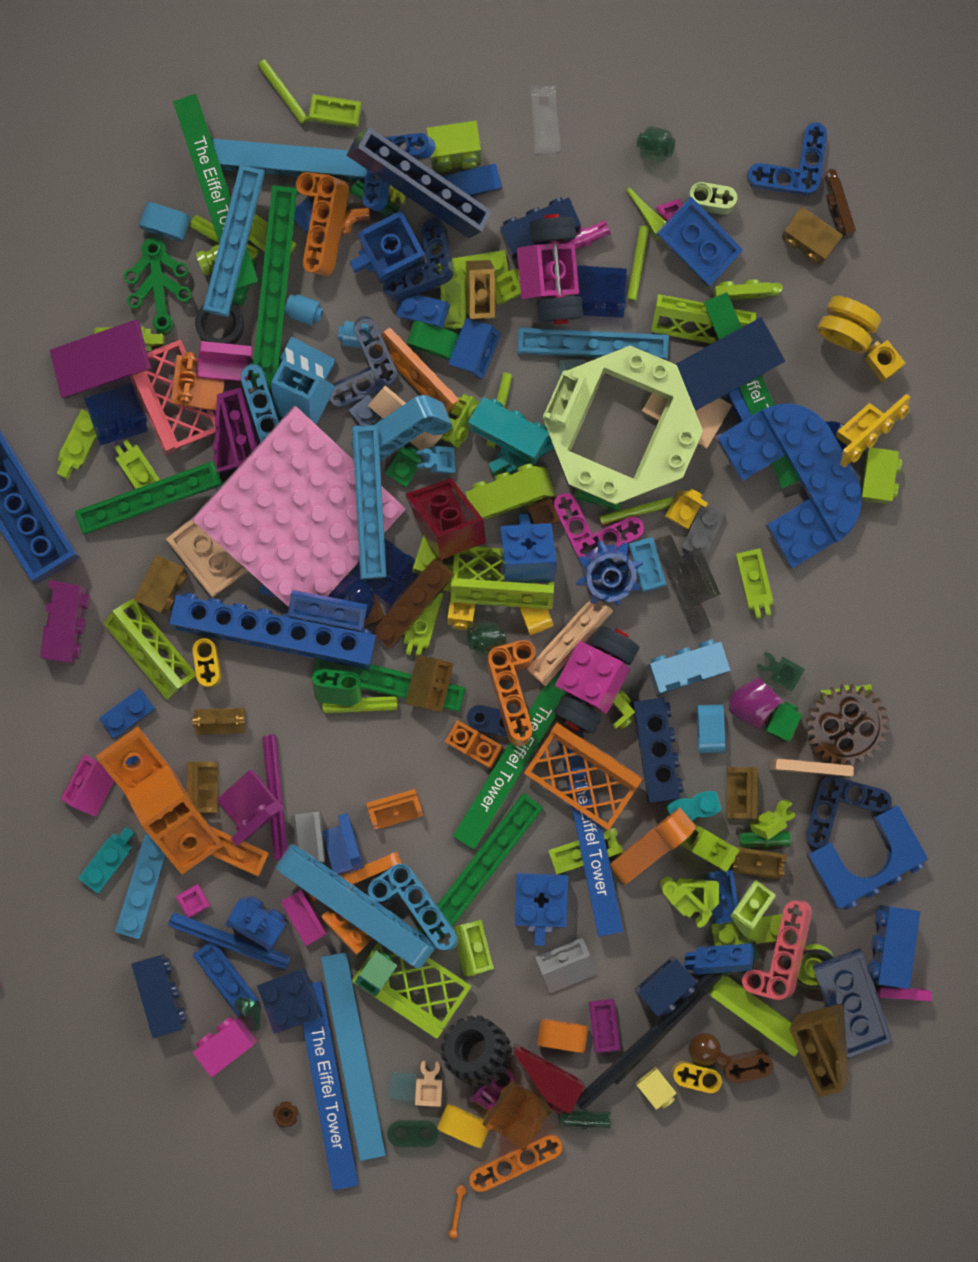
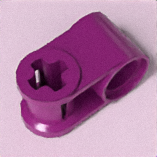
M505 1066L507 1068L505 1073L510 1078L509 1082L499 1084L497 1081L491 1080V1085L485 1086L482 1084L470 1098L471 1102H477L486 1109L489 1116L497 1109L513 1085L514 1074L508 1066Z

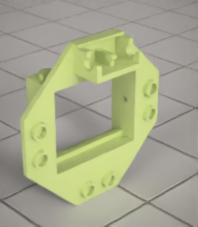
M632 346L563 371L543 415V420L569 485L615 505L682 479L703 433L677 365ZM605 373L668 399L634 479L570 452Z

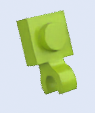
M783 799L777 804L774 813L768 810L750 823L752 832L769 840L787 827L786 821L792 820L796 815L794 812L787 810L792 806V802Z

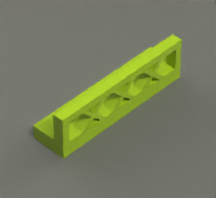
M658 294L651 332L710 344L719 340L717 336H712L707 331L713 325L702 302ZM734 309L741 327L756 320V313ZM659 316L670 317L674 322L668 327L657 325ZM688 321L695 322L698 329L692 332L686 331L682 325Z
M134 598L113 610L103 622L105 627L166 700L173 697L181 687L195 679L196 672ZM131 608L137 615V620L129 619L124 611ZM142 629L149 630L153 635V640L145 638L142 634ZM158 648L165 649L169 654V659L162 658L158 653ZM174 667L182 669L187 676L180 680L174 673Z
M722 973V978L708 994L795 1057L799 1051L789 1029L792 1023Z

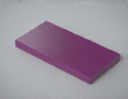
M132 320L50 349L60 396L65 399L151 369L139 320Z

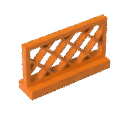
M560 722L555 724L548 738L524 772V774L607 830H610L644 779ZM553 739L563 744L564 755L550 757L548 746ZM567 747L574 751V753L568 754ZM546 751L547 758L540 759ZM580 755L583 757L586 769L571 772L569 756ZM565 757L568 772L554 775L551 760ZM548 761L550 776L540 778L532 772L537 763ZM588 761L596 767L589 768ZM601 769L605 772L607 783L593 786L590 771ZM587 772L589 787L575 789L572 774ZM569 775L572 790L561 792L556 788L555 778ZM609 776H611L617 781L610 782ZM551 779L552 785L546 782L545 780ZM621 783L630 789L625 798L614 800L611 785ZM608 786L611 801L596 803L593 789ZM590 789L593 804L582 806L577 802L576 792ZM572 793L573 799L567 796L566 794ZM621 802V804L616 810L615 803ZM612 805L613 816L608 823L599 817L597 806ZM594 807L595 814L589 811L587 808Z

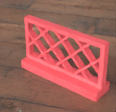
M181 339L147 353L149 359L160 362L156 374L144 371L130 376L165 456L174 453L179 448L216 433L213 410L206 409L207 413L202 412V408L197 410L189 406L173 404L181 407L176 419L166 416L163 411L166 403H171L169 396L173 388V380L161 377L159 373L163 364L175 368V363L165 360L168 351L178 348L181 355L185 356L186 350ZM148 376L154 378L153 381H152V383L150 382V379H149ZM156 380L170 384L166 397L155 393L153 387ZM158 399H161V400L164 401L163 404H162V406H161V404H160V402H159ZM183 409L197 414L193 426L179 421ZM200 415L210 419L214 428L206 431L196 428ZM169 422L174 423L172 429H171V426H170ZM177 425L191 430L187 439L177 442L174 435Z

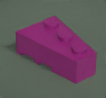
M243 388L217 394L213 461L216 463L220 477L233 474L261 443Z
M49 580L48 588H52L53 591L51 602L46 603V611L49 613L47 624L43 628L40 658L75 664V659H79L82 646L78 644L80 634L85 632L86 619H83L84 610L89 608L91 596L88 594V590L80 585Z

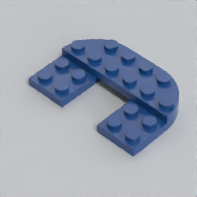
M797 404L770 406L756 412L715 437L740 481L747 479L784 455L800 480L809 498L765 525L789 568L796 567L833 543L839 542L848 535L856 524L862 504L859 480L850 463L845 468L840 465L843 451L827 423L814 411Z

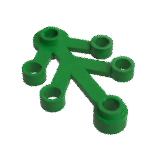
M151 237L146 239L141 246L142 257L132 269H127L124 272L123 277L127 284L136 285L140 280L139 275L149 264L151 266V274L136 293H132L127 297L126 301L131 309H140L143 300L153 288L157 314L153 319V327L159 334L166 335L173 330L174 322L167 314L164 287L174 293L182 303L191 301L192 292L188 287H181L164 274L161 270V262L171 268L176 277L184 279L189 275V268L185 263L176 261L166 253V246L161 239ZM155 245L158 247L155 253L149 252L151 246ZM185 267L186 271L183 274H178L177 269ZM131 273L136 274V278L133 281L127 279ZM187 291L189 296L186 299L180 298L181 292ZM132 298L139 299L137 305H131L130 301ZM160 319L167 320V324L163 327H160L158 322Z

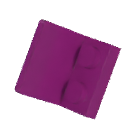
M253 770L247 771L217 799L237 825L235 829L238 832L231 837L236 846L251 838L283 809V806Z

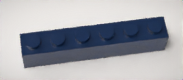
M370 127L356 135L346 155L467 238L481 233L492 213L486 206Z

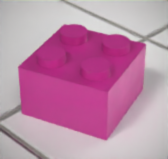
M240 1016L235 1020L229 1017L216 1027L218 1030L216 1035L213 1036L210 1032L195 1044L198 1048L192 1053L211 1078L258 1041Z

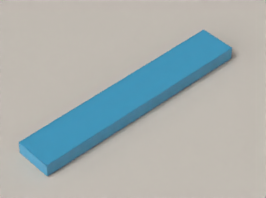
M244 165L239 166L203 307L204 312L229 317L265 170Z
M519 328L517 354L600 358L625 347L632 346L667 361L669 335Z
M378 425L351 426L360 578L386 577Z

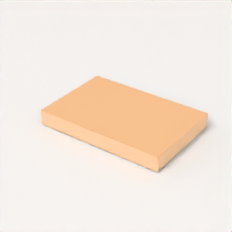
M652 393L641 412L659 422L668 399ZM719 398L697 411L695 410L703 429L702 436L698 442L699 446L704 449L708 448L732 407L731 404Z
M189 520L166 538L212 598H215L248 572L245 567L192 520Z
M786 759L770 761V770L840 777L853 776L854 767L849 765Z

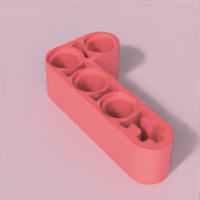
M796 900L785 905L770 971L763 969L747 971L742 978V984L746 991L775 1000L786 999L793 995L812 917V909L807 902ZM794 908H799L802 911V916H797L796 913H793ZM790 922H795V924H800V926H790ZM790 930L797 934L795 944H791L787 939ZM785 955L792 961V965L788 970L782 966V958ZM754 974L761 978L759 988L754 987L752 984ZM779 980L786 986V991L783 995L779 994L776 990V984Z

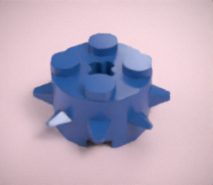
M599 541L597 548L591 550L585 557L580 556L578 558L582 564L583 577L575 583L576 586H588L592 593V604L604 599L607 602L614 601L618 606L621 599L628 596L630 590L640 589V586L636 583V569L642 566L643 562L630 560L627 555V543L624 542L618 547L616 545H605L602 541ZM612 570V571H611L612 574L609 575V576H606V572Z

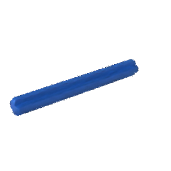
M173 913L170 917L168 926L283 970H286L288 967L289 955L276 950L268 951L260 944L177 913Z

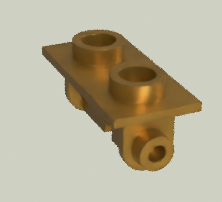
M245 708L194 709L193 727H195V735L246 733Z

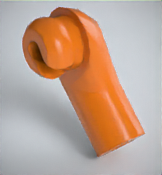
M370 208L347 210L341 234H350L352 232L351 226L356 221H370Z

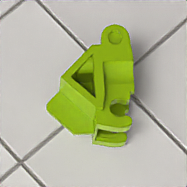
M664 877L660 881V887L664 895L683 916L691 917L694 912H700L694 919L699 928L708 922L712 916L711 911L719 904V883L717 881H706L704 878H679L675 882L671 877Z

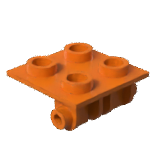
M186 352L185 356L177 355L171 404L216 411L217 394L223 393L225 380L198 378V358H195L196 354Z
M331 908L321 916L356 955L373 939Z

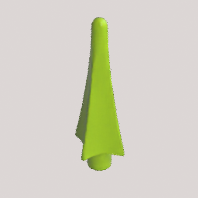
M627 188L628 195L641 212L657 241L659 237L656 233L666 221L646 205L631 188Z

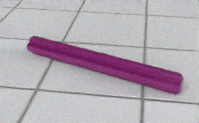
M274 734L264 735L262 739L267 788L283 806L277 737ZM283 809L270 820L273 857L276 861H279L287 850Z

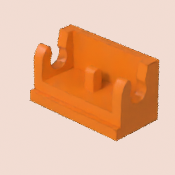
M416 789L366 803L374 830L424 816Z

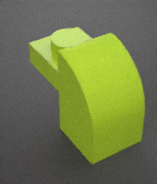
M695 824L697 828L680 845L727 872L735 861L739 849Z

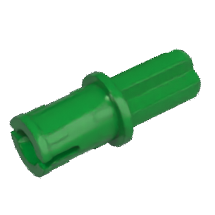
M790 831L779 832L769 840L754 832L740 833L739 845L741 848L764 847V850H767L768 847H790Z

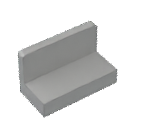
M321 811L295 814L298 847L319 862L325 863L326 853Z
M583 938L535 957L550 993L597 974Z

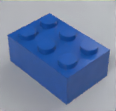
M881 905L880 910H876L875 925H878L877 935H873L871 942L874 958L868 964L873 982L880 985L910 989L920 911Z

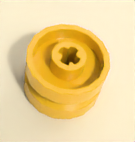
M838 295L832 296L826 308L829 315L821 318L816 328L817 332L823 338L841 348L857 353H866L872 341L869 333L877 331L882 318L873 309L856 300Z

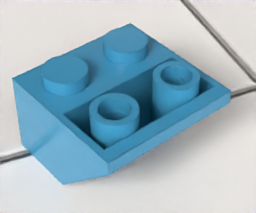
M282 360L271 382L272 400L277 415L284 418L296 406L314 424H317L336 386L316 374Z

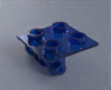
M577 265L579 294L575 296L582 298L583 316L624 318L627 269Z
M132 384L84 398L100 446L148 432L145 424L147 417L145 413L141 412Z
M384 538L386 577L361 579L360 566L356 568L351 576L392 606L416 574L412 572L415 559Z

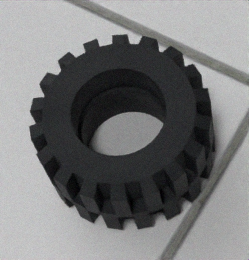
M470 1015L467 1016V1020L463 1018L457 1020L458 1024L456 1026L452 1024L449 1027L450 1033H445L443 1038L446 1042L441 1043V1050L444 1051L441 1054V1058L445 1061L446 1069L470 1086L481 1087L482 1084L488 1086L491 1085V1080L498 1081L500 1079L499 1074L501 1072L505 1074L507 1068H505L506 1064L511 1063V1058L508 1054H512V1047L509 1046L511 1042L506 1033L483 1016L477 1015L475 1018ZM485 1040V1048L482 1055L475 1061L468 1062V1054L472 1046L479 1041Z

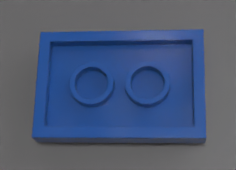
M689 197L656 233L707 287L711 286L743 251L692 197Z

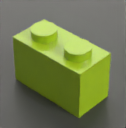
M872 447L865 450L860 484L862 501L889 504L893 501V498H897L899 484L895 483L896 473L900 474L902 459L898 458L899 451Z

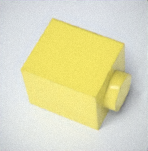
M656 1066L635 1082L656 1110L660 1106L662 1109L666 1108L675 1100L673 1096L676 1094V1091Z

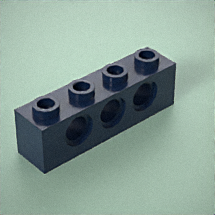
M664 697L634 701L632 704L635 711L634 717L647 801L652 803L679 799V793H683V784L681 777L677 778L675 768L679 767V758L677 752L673 753L671 744L675 742L674 728H669L668 717H672L670 703L665 702ZM655 717L661 721V729L658 732H653L648 728L650 718ZM662 743L664 745L665 754L662 757L653 755V744ZM659 768H665L669 772V779L664 783L656 779V771Z

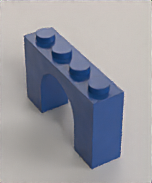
M893 805L886 811L872 817L888 849L886 863L875 875L863 878L853 875L843 864L832 842H828L825 846L816 848L806 854L835 908L840 909L843 907L844 910H848L858 904V898L864 895L866 898L877 894L880 892L878 887L885 883H888L889 886L895 884L902 879L901 874L909 870L911 873L924 867L923 862L929 859L899 805Z

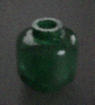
M650 126L644 133L639 134L637 147L640 148V154L643 158L663 162L667 157L670 158L673 155L676 140L672 138V133L669 130Z
M496 622L475 623L471 630L467 632L468 647L478 656L489 655L493 648L505 645V631L501 630Z

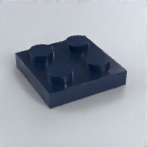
M306 968L257 985L274 1034L322 1017Z

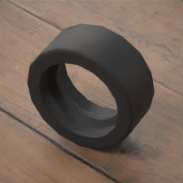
M232 303L230 314L234 319L233 331L225 338H215L209 335L205 329V320L209 313L203 311V304L197 311L195 318L196 331L202 341L236 344L244 330L243 317L237 306Z

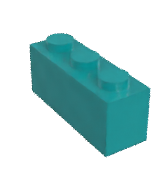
M482 397L468 421L469 430L534 465L550 440L549 432L543 424L527 421L522 413L516 410L511 412L503 408V404L494 398L488 400Z

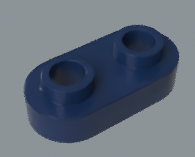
M476 705L468 711L467 722L474 730L507 736L505 728H502L499 724L502 719L499 709ZM477 713H482L485 718L483 722L479 723L475 721V715Z

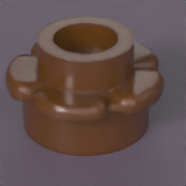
M284 1101L280 1103V1106L275 1107L273 1116L279 1126L291 1127L297 1122L296 1117L299 1115V1111L295 1105ZM284 1112H288L289 1115L285 1117Z

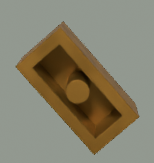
M801 207L781 237L785 239L784 242L793 249L798 248L803 251L809 261L823 265L843 235Z
M491 260L466 261V311L470 319L495 318V268Z
M156 554L134 600L165 615L166 611L170 612L174 606V595L177 588L181 589L186 582L188 576L185 574L186 569Z

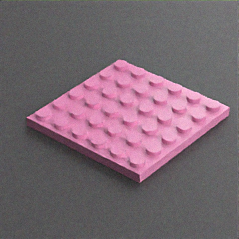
M296 406L286 414L191 519L288 607L292 590L327 597L359 562L353 459ZM381 486L385 533L406 508Z

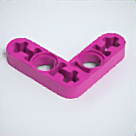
M562 493L554 501V507L561 520V525L578 558L580 556L585 557L586 555L580 553L583 549V544H586L588 547L596 544L593 540L596 537L598 542H603V535L608 532L615 534L617 537L615 545L618 547L624 542L628 544L637 540L644 532L643 522L639 518L628 517L592 534L573 495ZM561 499H565L566 502L571 501L572 504L569 506L571 514L576 511L578 515L564 521L563 517H567L568 514L564 508L559 509L558 507L561 505ZM575 520L583 524V531L577 535L569 530V524ZM629 522L633 525L638 524L637 534L633 535L632 532L624 535L626 540L622 541L621 535L616 528L621 527L622 532L628 528Z

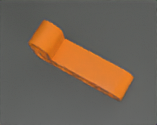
M305 172L297 178L296 188L300 194L314 198V204L303 257V266L310 273L326 277L331 275L335 268L349 187L345 181L330 175Z
M526 640L495 647L489 652L487 659L488 673L508 739L511 744L517 747L526 745L533 731L516 675V671L529 667L534 659L535 647ZM519 650H525L530 657L521 659L516 653ZM497 656L502 657L505 660V664L501 666L495 665L492 659ZM507 680L511 682L512 688L505 690L500 687L499 682ZM515 704L519 707L520 711L515 714L510 713L506 706ZM519 720L520 731L525 732L523 737H520V734L518 733L515 734L517 729L516 722Z
M678 808L610 863V868L623 885H626L670 849L673 850L680 845L697 827L685 812Z

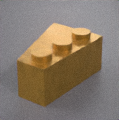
M841 1003L796 1015L789 1029L818 1097L842 1092L849 1079L844 1004Z

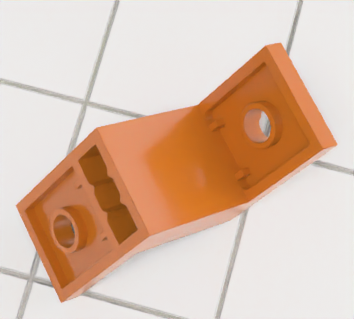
M139 726L96 755L99 763L126 794L141 826L182 875L224 846L222 840L194 806L178 775ZM129 757H138L134 764H126ZM194 837V841L191 844H182L186 838Z

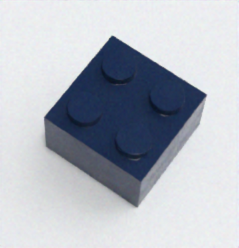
M671 956L640 983L635 990L657 1016L660 1014L666 1016L676 1007L674 1004L676 1000L680 997L685 999L695 991L694 985L697 982L678 959Z

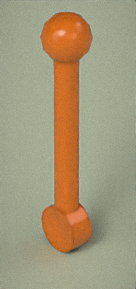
M459 1185L456 1188L458 1196L452 1228L448 1232L450 1239L458 1237L456 1229L462 1197L466 1193L464 1185Z

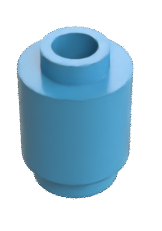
M297 294L296 296H289L284 313L288 314L291 319L313 326L315 322H320L324 309L320 308L321 302Z
M345 321L344 326L339 325L338 340L342 341V346L361 348L354 332V322ZM362 323V329L359 332L363 331L368 340L373 339L369 332V325Z

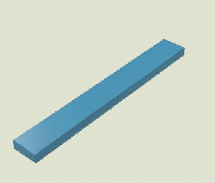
M347 952L323 956L321 960L360 1161L386 1156L353 982H351L352 977Z

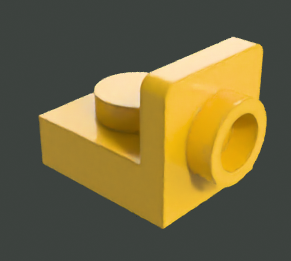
M693 489L688 491L678 490L665 517L679 526L689 529L699 508H706L708 502L701 499L703 495Z
M450 598L448 624L458 630H466L467 627L472 628L476 604L451 602Z

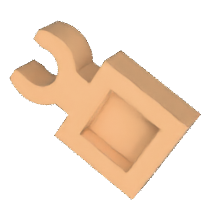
M422 1060L420 1069L424 1078H417L415 1105L441 1107L442 1079H435L440 1070V1063L436 1061L435 1069L428 1071L425 1067L426 1060Z

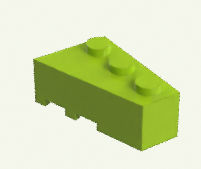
M532 464L523 465L517 468V473L512 475L506 472L495 476L496 481L488 484L486 481L475 483L472 485L473 489L465 493L467 499L481 517L487 520L512 512L513 509L524 505H534L535 501L546 497H551V499L557 497L549 469L532 466Z

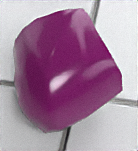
M756 677L733 692L729 702V711L741 721L760 729L763 724L768 722L770 713L782 702V699L759 677Z

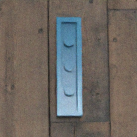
M149 834L144 836L115 930L116 933L136 939H141L166 859V855Z

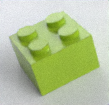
M477 121L427 128V136L435 142V150L430 156L433 171L437 170L438 173H446L452 171V168L473 169L477 167V164H481V146Z

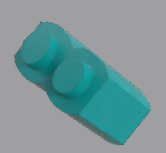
M715 791L700 792L690 799H676L665 806L668 816L678 808H681L691 821L696 817L713 816L722 809L717 792Z

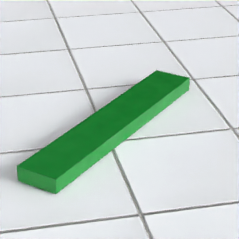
M211 461L76 510L75 514L82 535H87L217 488L223 484L215 461Z
M316 659L313 674L321 669L353 672L359 676L361 688L404 699L407 698L412 674L371 664L370 670L321 659ZM449 683L443 708L460 712L466 687Z

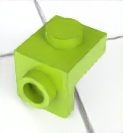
M622 690L617 694L612 703L621 713L622 717L612 727L616 729L620 726L623 730L634 720L631 715L635 711L629 705L632 701Z

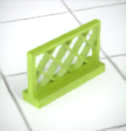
M474 547L454 555L453 573L455 576L451 582V602L552 609L554 582H548L549 585L504 582L503 575L497 571V569L502 567L500 548ZM460 554L471 555L474 559L466 564L460 559ZM490 556L496 557L499 561L491 566L485 559ZM478 563L486 568V570L479 574L472 569ZM467 572L472 579H459L458 576ZM489 574H492L498 580L488 581L484 580L483 578H485Z
M377 942L351 982L354 983L375 951L378 952L380 949V953H384L381 943ZM394 953V954H389L388 956H390V957H396V956H398V955H396V954ZM400 957L402 971L393 972L390 976L403 974L406 988L394 990L390 987L388 978L386 984H384L375 998L438 1039L472 986L430 957L426 961L430 965L405 970L404 960ZM436 968L439 970L441 981L427 984L424 969ZM421 970L424 985L409 988L406 973ZM443 974H445L446 976H448V977L451 978V979H450V980H444V975H443ZM457 982L464 987L458 997L448 998L445 984ZM442 985L445 999L430 1002L427 987ZM424 988L427 1003L417 1005L412 1002L410 991ZM402 992H407V997H408V998H406L405 996H403V995L400 994V993H402ZM455 1001L450 1009L449 1002ZM446 1003L448 1013L443 1021L433 1016L431 1005ZM428 1006L429 1012H427L421 1007Z

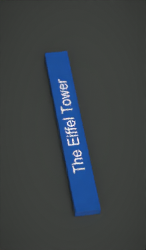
M583 731L575 732L576 734L584 738ZM559 742L561 755H564L563 744ZM567 747L568 754L574 753V751ZM580 755L569 756L571 772L586 769L583 757ZM564 757L562 758L564 772L567 773L568 769L566 759ZM587 772L572 774L575 789L589 787ZM566 775L565 777H566L567 787H568V791H569V790H572V789H571V784H570L569 775ZM590 789L576 792L579 804L582 806L593 804ZM569 793L570 798L573 799V794ZM572 806L597 935L601 937L623 932L602 826ZM594 807L587 808L589 811L595 814Z
M322 981L311 982L322 1017L303 1023L332 1189L338 1190L358 1186L359 1183Z

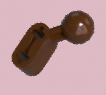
M709 1033L696 1035L689 1044V1055L695 1063L699 1065H716L723 1070L726 1077L733 1083L769 1076L773 1070L772 1059L765 1051L753 1050L729 1056L721 1051L719 1040ZM758 1059H763L764 1063H762V1068L759 1069L756 1066ZM734 1064H737L739 1067L736 1074H733L731 1071Z

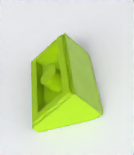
M757 880L754 881L730 915L745 937L753 930L776 897V894Z
M482 919L454 926L453 928L459 937L456 948L463 975L465 977L493 970L494 966Z

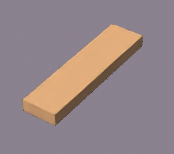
M590 598L526 670L546 686L568 662L579 640L585 643L613 610L601 600L592 604Z

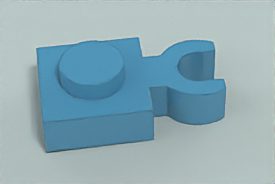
M434 446L429 449L416 451L417 455L424 457V463L417 464L419 469L430 468L431 473H456L454 448Z

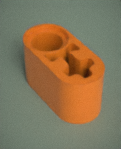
M541 1019L537 1045L585 1053L589 1027L581 1024Z

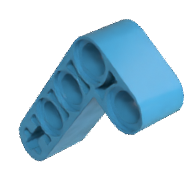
M249 364L242 371L241 381L260 442H262L271 431L262 429L261 421L265 418L272 419L276 427L279 419L263 369L257 364ZM249 370L259 373L260 376L257 377L256 382L258 387L263 384L264 388H257L252 392L249 391V388L253 389L254 387L252 380L246 379ZM257 394H263L268 402L265 406L258 407L254 404L253 397Z
M420 395L376 423L375 425H378L380 461L423 432L432 435H441L448 432L452 424L444 403L427 395Z
M404 864L394 865L370 883L368 894L379 903H388L400 895L438 949L451 951L457 947L459 937L414 870ZM403 869L407 870V880L399 883L396 879L397 873ZM385 884L387 894L382 898H378L376 889L379 885ZM420 890L423 894L422 901L418 904H413L411 895L414 891ZM430 911H435L437 914V921L433 925H428L425 921L426 914ZM440 928L444 934L451 935L449 938L450 944H441L440 942L443 940L441 934L437 931L433 934L432 931Z

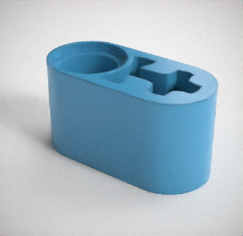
M146 202L138 226L145 231L183 242L191 216L156 203Z
M723 704L697 705L699 754L725 753Z

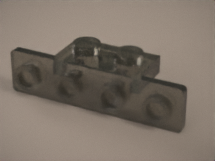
M671 535L656 539L657 552L662 558L667 569V575L676 589L678 600L683 605L689 625L695 633L711 627L701 603L720 595V591L701 548L680 556Z

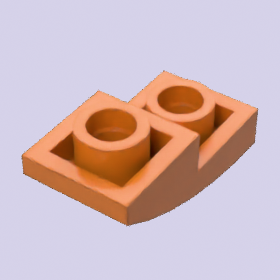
M458 720L445 740V743L492 769L504 748L502 745Z

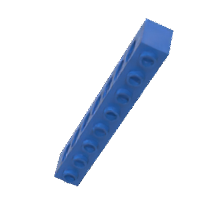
M184 593L183 596L176 595L169 623L172 630L370 670L376 644V635H372V632L369 630L352 631L344 627L322 625L319 622L303 621L288 617L287 613L278 616L268 609L249 610L246 605L234 603L233 606L225 605L223 601L209 598L208 601L200 600L197 595ZM197 610H204L206 612L205 617L201 620L194 619L193 614ZM228 615L231 617V620L228 624L221 625L218 623L219 617ZM247 620L256 622L255 627L251 630H245L242 625ZM272 625H277L281 628L280 632L276 635L268 634L267 630ZM297 630H302L306 633L302 640L293 639L292 634ZM326 635L331 640L327 645H320L316 642L318 637ZM351 640L356 645L352 650H344L341 647L342 643Z

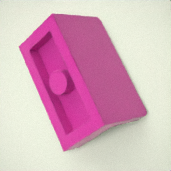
M201 341L198 348L197 377L242 382L241 374L245 366L248 365L252 346Z
M84 754L61 800L78 810L92 816H97L115 781L99 761Z
M304 889L281 901L305 946L329 933Z

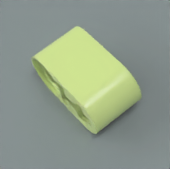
M705 182L694 184L688 198L692 197L706 212L720 215L731 213L737 202V193L733 188ZM703 192L707 199L698 201L695 199L694 193ZM712 194H715L714 202L710 203ZM722 197H727V205L722 204Z

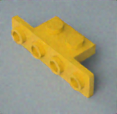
M905 394L885 413L868 403L837 431L836 438L848 446L843 450L840 465L845 468L850 462H856L867 447L871 448L874 446L880 435L883 433L887 434L898 419H904L910 410L908 406L911 397Z

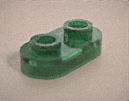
M396 1120L390 1124L387 1137L390 1143L396 1147H430L437 1142L439 1130L437 1125L430 1120ZM398 1128H402L405 1130V1135L403 1137H398L396 1135V1130ZM427 1128L431 1131V1135L423 1137L421 1131Z

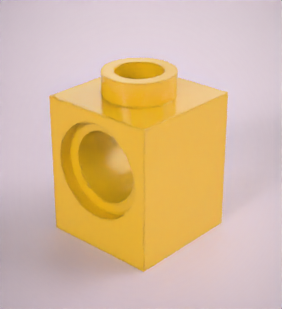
M888 340L882 344L879 341L868 348L867 352L869 354L863 359L881 383L906 364ZM877 355H886L889 359V364H880Z

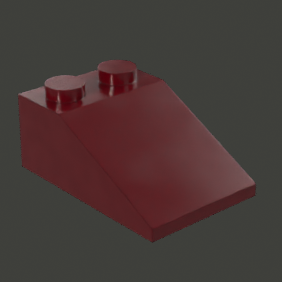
M452 478L406 493V499L429 546L440 560L486 543L484 519Z
M515 1043L513 1047L514 1054L546 1101L549 1102V1108L559 1114H563L564 1111L570 1114L585 1087L583 1080Z

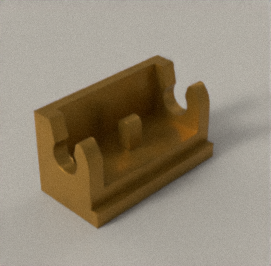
M417 655L405 704L442 713L454 663Z
M187 762V793L199 813H218V762Z
M727 767L726 818L757 819L758 767Z
M736 847L739 849V852L730 868L734 873L780 880L781 877H784L783 868L784 863L787 861V855Z

